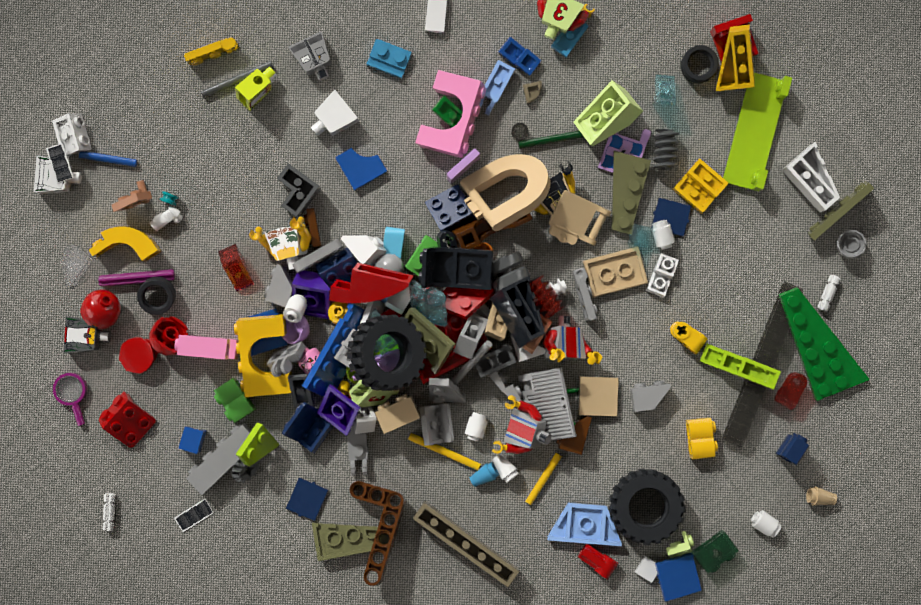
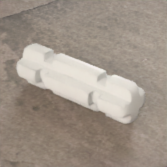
M830 275L827 282L829 283L826 284L821 296L822 301H819L817 306L821 311L828 312L830 308L829 303L832 302L837 290L836 285L838 286L840 278L836 275Z
M106 493L104 495L103 520L105 522L103 523V531L114 530V501L116 497L114 493Z

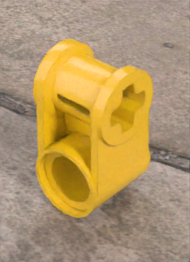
M677 321L670 327L671 335L696 355L708 340L706 336L685 322ZM677 327H683V334H677L679 332Z

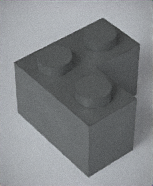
M289 163L277 177V180L292 190L281 206L295 217H301L321 190V187Z

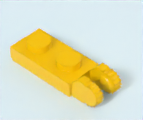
M226 38L185 53L184 57L189 65L196 66L203 63V60L209 57L211 59L220 57L222 52L233 53V51H237L239 46L234 38Z

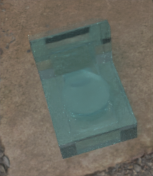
M655 75L653 105L674 106L676 104L675 76Z

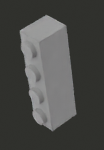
M237 424L230 431L232 435L228 439H221L216 444L218 448L213 453L209 451L202 458L203 463L199 466L197 464L188 471L190 475L186 479L201 495L214 486L239 460L236 453L252 431L246 424L241 426Z

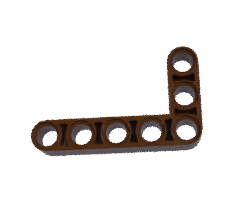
M356 481L351 484L349 489L352 497L366 503L384 507L363 577L366 584L378 586L382 583L406 501L398 492ZM363 486V494L356 496V487ZM381 491V500L374 501L373 494ZM398 496L401 499V503L394 507L391 504V500ZM389 515H394L395 517L393 525L386 524V518ZM383 534H388L390 537L389 542L385 545L381 544L380 537ZM377 553H382L384 560L377 564L374 557ZM371 572L378 574V580L374 583L369 581Z

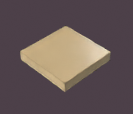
M579 376L578 415L617 416L618 378Z

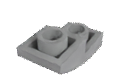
M495 371L489 374L503 393L507 396H515L518 402L521 400L520 397L523 394L518 386L514 387L513 384L505 387L504 384L507 382L502 373L498 374Z

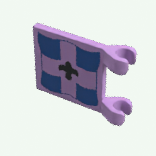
M644 129L639 141L620 135L618 132L608 137L598 168L613 173V151L642 158L651 131Z

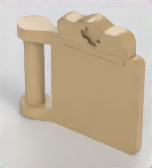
M564 190L548 222L551 226L549 234L556 237L562 243L567 242L574 245L577 239H580L595 246L597 242L595 239L606 217L610 216L611 211ZM595 212H600L589 236L584 235Z

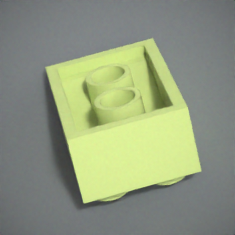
M612 80L573 123L588 143L594 146L630 126L643 110L625 88Z

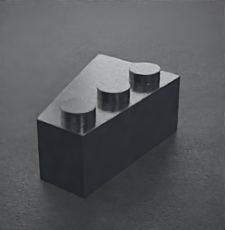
M530 276L502 288L490 298L519 349L545 334L540 312L536 310L535 294L532 293L530 288Z

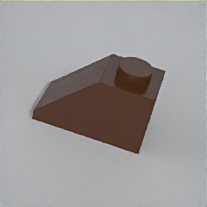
M585 416L576 421L574 426L576 437L557 439L558 448L582 455L592 417Z

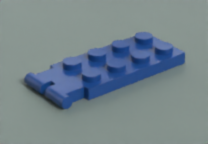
M348 303V310L343 319H339L302 385L304 388L323 397L328 386L332 385L337 389L346 374V365L334 357L342 346L341 342L346 340L352 329L358 330L357 326L360 325L365 309L354 303Z

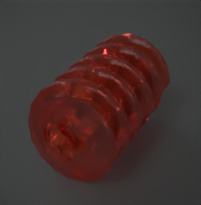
M541 275L530 283L532 293L535 294V298L538 299L535 305H543L540 312L547 311L544 316L547 319L565 306L560 307L563 302L562 299L555 300L558 294H550L553 287L546 288L549 282H542L544 275Z

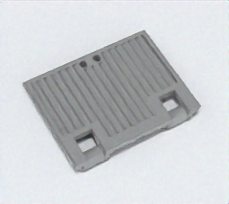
M562 367L519 375V382H523L525 391L521 392L523 394V401L536 406L542 415V419L547 422L545 432L552 435L551 440L576 437Z

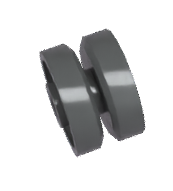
M519 251L493 261L492 277L497 275L499 277L492 281L494 293L525 277L531 276L526 266L514 269L515 266L523 261Z

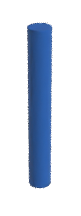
M87 151L79 152V158L137 167V159Z

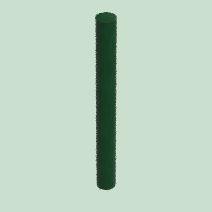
M573 131L518 141L519 149L583 138L584 136L580 131Z

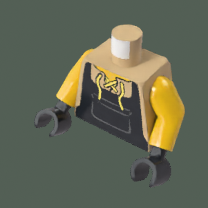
M567 161L568 167L565 169L562 164L559 165L562 172L550 178L549 192L544 201L534 211L551 216L564 190L575 194L573 166L569 161Z

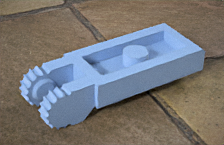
M500 60L497 61L485 84L486 93L479 104L481 108L485 97L492 100L486 108L485 114L488 116L495 103H498L515 71V68Z

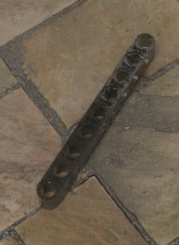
M784 282L778 294L796 287L803 293V288ZM779 295L776 298L753 357V361L771 368L775 366L789 330V324ZM746 379L744 380L723 434L724 441L739 447L743 446L766 389L765 386Z

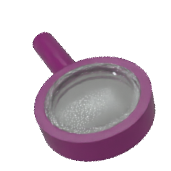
M64 373L55 380L53 394L59 403L71 405L77 425L80 426L85 424L79 403L87 394V384L79 374Z

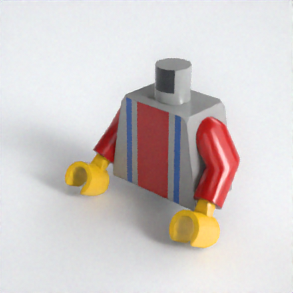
M559 316V326L548 329V333L543 341L546 347L545 359L553 361L556 359L557 362H561L562 360L575 361L588 358L587 362L590 365H593L595 362L599 364L602 360V355L599 352H593L587 345L581 328L570 327V316Z
M513 395L508 396V399L514 403L509 404L505 402L507 409H513L504 438L506 445H503L501 441H495L493 444H499L501 448L499 450L492 449V451L496 454L501 453L502 450L506 453L522 454L532 451L533 448L540 447L541 443L548 445L552 435L545 432L547 422L542 419V415L536 406L521 400L518 402Z

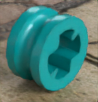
M162 191L163 197L159 200L176 206L175 200L179 199V197Z

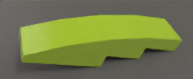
M706 344L700 359L702 363L773 390L781 373L779 370L710 344Z

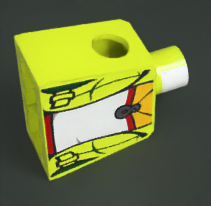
M270 67L263 73L256 69L235 87L236 98L251 111L271 91V81L277 74Z

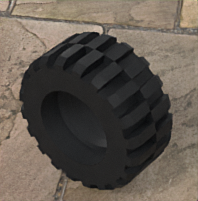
M397 315L369 318L366 322L357 326L358 331H353L351 335L353 341L348 342V348L351 349L350 353H347V359H351L352 363L349 364L350 370H355L356 372L354 374L355 378L362 380L361 383L364 386L371 387V389L376 391L401 390L403 387L413 384L412 380H417L420 376L418 371L424 369L425 364L422 362L427 356L423 349L426 347L425 341H421L423 335L420 331L415 330L417 326L413 322L408 323V319L398 317ZM384 334L391 336L396 341L400 352L399 361L390 372L383 371L376 363L374 357L375 344Z
M653 469L631 471L626 477L619 479L620 482L613 487V494L610 495L609 511L612 515L613 523L625 537L638 544L640 542L644 545H650L651 543L659 544L663 539H670V535L673 532L677 533L679 530L678 525L684 521L682 516L686 512V506L683 503L685 501L684 495L681 494V489L674 480L662 472ZM650 488L662 495L665 508L662 516L656 522L646 525L638 523L632 518L629 511V503L637 491Z

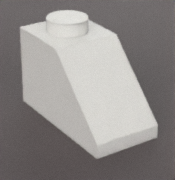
M367 235L341 237V240L362 264L374 266L377 259L387 252L383 247L384 243L378 237Z

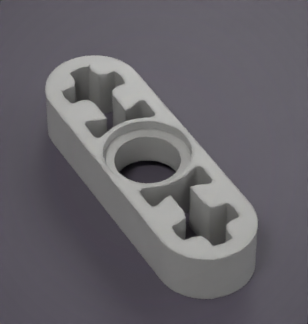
M336 239L299 259L293 264V267L297 273H300L336 253L343 246L339 239Z

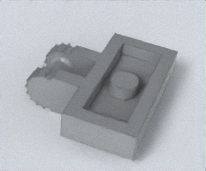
M301 341L272 353L267 366L271 369V374L274 377H279L282 373H290L292 362H298L303 357L302 354L306 348L304 343Z

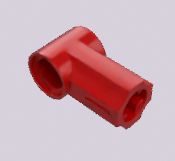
M586 544L578 555V558L593 567L594 571L607 580L619 564L589 544Z

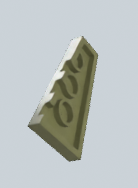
M613 151L611 230L630 235L651 160Z
M869 182L860 183L852 194L845 196L839 202L840 205L835 209H830L820 223L817 221L809 228V236L815 241L875 188Z
M312 523L318 561L371 552L378 527ZM383 534L380 537V542L384 545L390 540L388 534Z

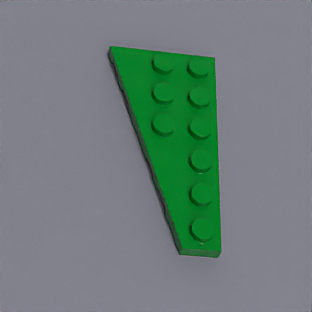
M796 287L778 294L816 401L870 380L799 288Z

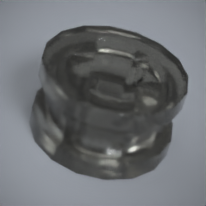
M516 123L511 130L512 137L517 141L526 139L528 127L524 123ZM517 127L524 129L523 136L519 135L518 137L515 135Z

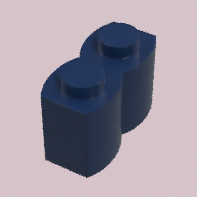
M795 433L793 435L788 434L775 454L797 466L810 445L807 444L808 440L803 436Z

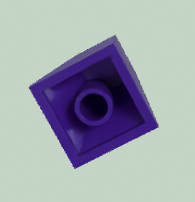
M304 270L297 273L292 282V296L299 294L306 298L307 308L304 315L329 319L330 288L316 272Z
M329 385L317 414L348 436L361 407L334 386Z

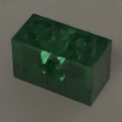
M721 529L691 553L708 574L709 572H716L724 561L728 562L735 558V553L739 550L726 532ZM714 549L718 550L719 555L717 557L714 556Z

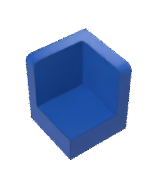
M188 426L184 427L178 449L195 454L200 453L207 430H198Z

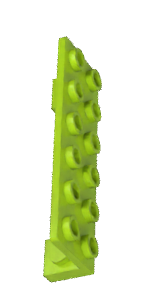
M754 72L755 87L746 88L723 178L728 184L759 192L764 189L768 170H765L782 102L788 96L792 77L784 76L782 79H777Z

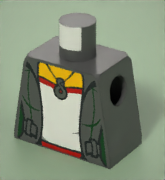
M65 317L63 353L99 350L100 342H110V331H101V329L94 325H88L81 318Z

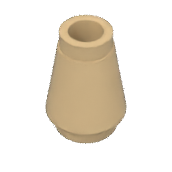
M814 486L808 489L806 500L811 505H835L837 495Z

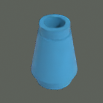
M491 462L484 464L469 478L473 486L476 487L496 480L499 473Z

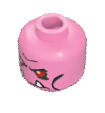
M308 347L305 348L302 354L303 357L297 362L305 374H309L320 354L317 348H311L310 350Z

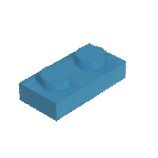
M584 23L574 31H567L566 34L561 32L551 45V48L567 58L589 25Z

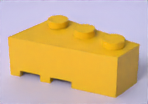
M750 25L730 27L716 91L755 87Z

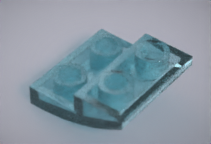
M413 280L409 285L411 308H416L431 323L445 327L447 325V311L444 293L433 286L428 289L421 288V285Z

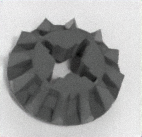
M239 459L233 466L232 477L237 482L241 481L243 483L247 479L251 480V477L256 475V470L260 468V461L247 468Z

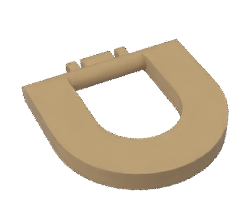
M516 154L505 156L489 163L460 181V185L469 196L464 199V202L476 219L480 220L484 217L494 231H499L527 215L544 201L550 189V177L545 165L539 159L529 155ZM510 176H522L528 179L526 188L520 194L493 210L488 207L479 195L480 192Z

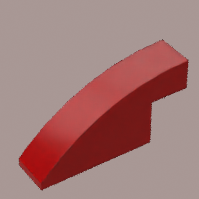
M357 263L352 269L351 282L336 279L332 284L329 301L367 303L382 300L409 287L414 279V275Z

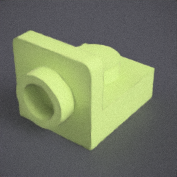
M682 531L685 543L677 541L671 543L670 547L666 548L670 558L693 552L692 546H694L692 536L688 535L686 531Z

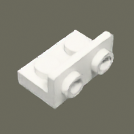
M68 113L52 120L58 144L63 143L67 157L92 149L82 114Z

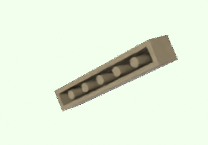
M426 501L423 502L413 516V520L506 587H509L519 573L518 567Z

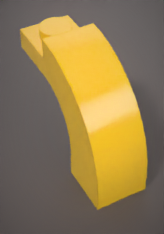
M113 227L101 232L104 240L99 239L92 244L93 247L89 249L93 257H99L116 245L128 244L136 251L141 261L144 262L162 252L149 235L130 227Z

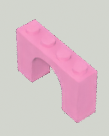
M438 70L433 89L437 93L460 99L463 105V114L458 124L447 130L421 125L415 143L422 148L463 158V155L467 153L469 148L468 139L474 132V120L480 113L479 104L485 96L486 88L480 80Z
M179 335V339L175 340V350L177 355L224 360L238 359L236 343H239V341L235 339Z

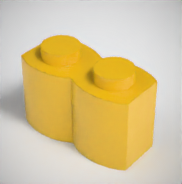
M709 417L686 420L690 458L715 457V452H718L717 441L713 438V433H716L715 422Z

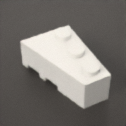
M814 142L784 167L782 171L819 212H823L835 203L840 196L831 176L827 172L824 165L825 162L817 149L818 146Z

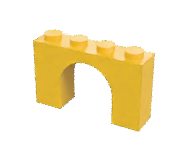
M283 314L239 318L236 321L237 324H234V333L238 335L239 343H236L237 354H240L241 362H238L239 373H242L243 376L240 387L241 391L245 393V397L291 393L288 382V375H292L291 371L287 374L282 373L279 377H274L271 374L272 372H265L256 367L251 357L252 346L257 340L285 336L287 334L286 319Z

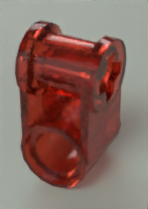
M796 372L788 374L781 388L776 393L774 401L793 410L807 386V378L803 374ZM795 378L800 381L798 385L793 381Z

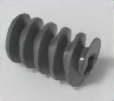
M655 129L659 134L654 136L658 140L654 143V146L659 149L654 150V154L658 157L653 158V161L658 164L653 165V168L670 170L672 167L677 166V163L672 162V159H676L678 156L672 153L678 150V148L673 147V144L679 143V141L673 139V137L678 136L679 133L670 129Z

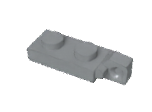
M576 269L572 271L576 284L575 288L585 321L588 322L597 319L598 311L590 298L592 291L590 286L586 285L588 275L585 269Z

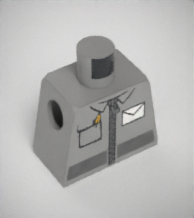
M321 31L289 46L291 53L307 75L315 73L319 81L329 77L325 67L332 63Z

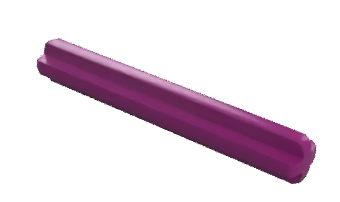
M170 269L100 275L98 282L99 286L103 287L144 283L152 277H163L173 281L175 279V272Z

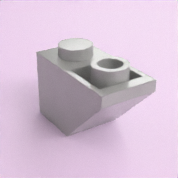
M277 264L276 268L274 267L271 271L270 278L272 280L270 286H267L265 290V301L286 307L288 300L292 297V280L286 268Z
M665 380L654 381L651 386H646V383L634 384V388H630L632 410L638 412L655 409L671 388L670 384H665Z

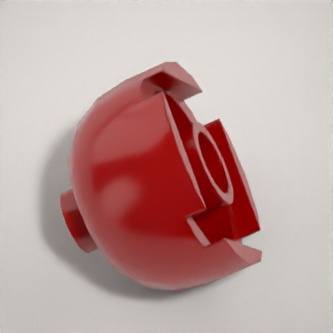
M102 289L95 290L85 297L80 313L88 325H94L98 329H106L116 323L121 313V304L114 293Z
M161 317L153 324L149 333L152 348L162 355L172 356L177 354L175 340L179 339V335H188L187 326L176 317Z

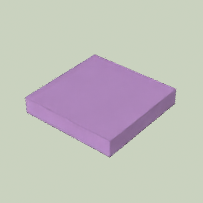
M473 149L447 173V180L451 184L480 159V153Z

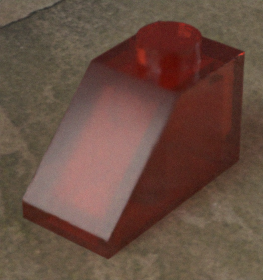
M236 244L218 251L222 267L236 291L254 285L245 260Z

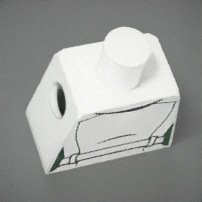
M37 156L34 192L38 194L69 192L71 183H81V172H72L73 178L57 183L49 158Z

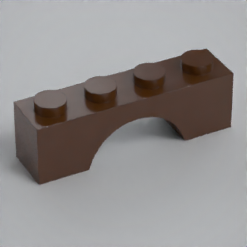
M528 213L503 229L516 228L533 220L532 216ZM484 217L451 230L456 237L458 248L466 249L480 245L486 237L498 232L492 229Z

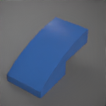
M509 37L498 51L500 55L529 76L542 61L512 37Z

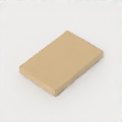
M639 247L583 261L584 269L588 275V284L592 291V298L648 284Z

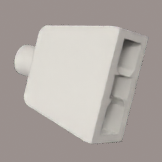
M334 90L314 112L319 121L311 126L317 136L326 129L334 136L356 124L359 120L337 91Z

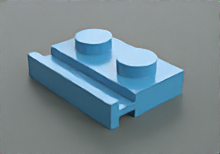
M376 38L366 65L402 79L412 52Z

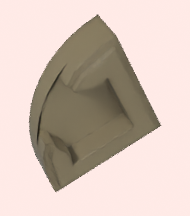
M541 81L522 86L527 104L532 103L538 98L542 88Z

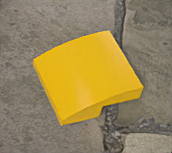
M699 158L672 190L702 214L728 185V182Z

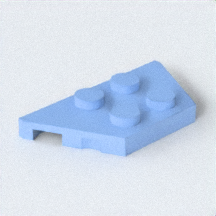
M568 502L547 536L549 541L622 546L606 505Z

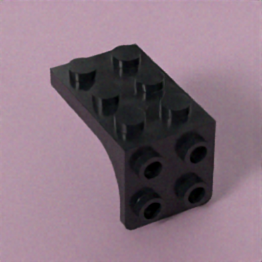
M436 246L424 248L419 258L420 264H422V272L419 273L421 288L455 287L491 290L494 250Z

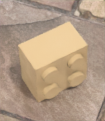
M407 394L397 397L395 399L396 402L391 405L388 401L377 407L378 410L375 412V415L384 434L421 417L412 395L408 397Z

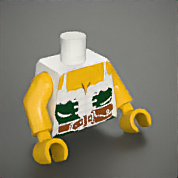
M293 217L289 226L264 232L265 234L263 235L261 227H256L255 232L251 230L249 233V237L252 240H258L276 261L287 259L289 270L294 269L293 264L298 261V256L307 254L311 241V234L305 226L303 217H299L297 221Z

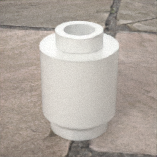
M667 220L653 223L652 233L656 247H661V250L671 248L675 242L671 225L668 224Z
M299 294L293 295L288 300L283 311L284 318L292 323L300 322L307 308L306 298Z
M475 412L472 413V416H469L465 434L468 435L467 439L477 442L479 438L483 439L488 423L486 421L487 416Z
M763 510L757 511L751 519L753 522L752 526L767 537L771 536L774 538L781 529L779 521Z

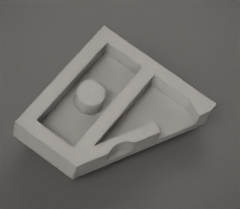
M429 378V401L438 404L444 402L466 403V394H460V388L454 385L450 379Z

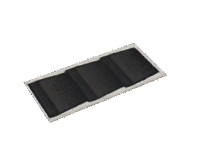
M63 143L46 148L56 182L59 183L73 178Z
M203 499L174 517L182 532H185L214 512L206 499Z

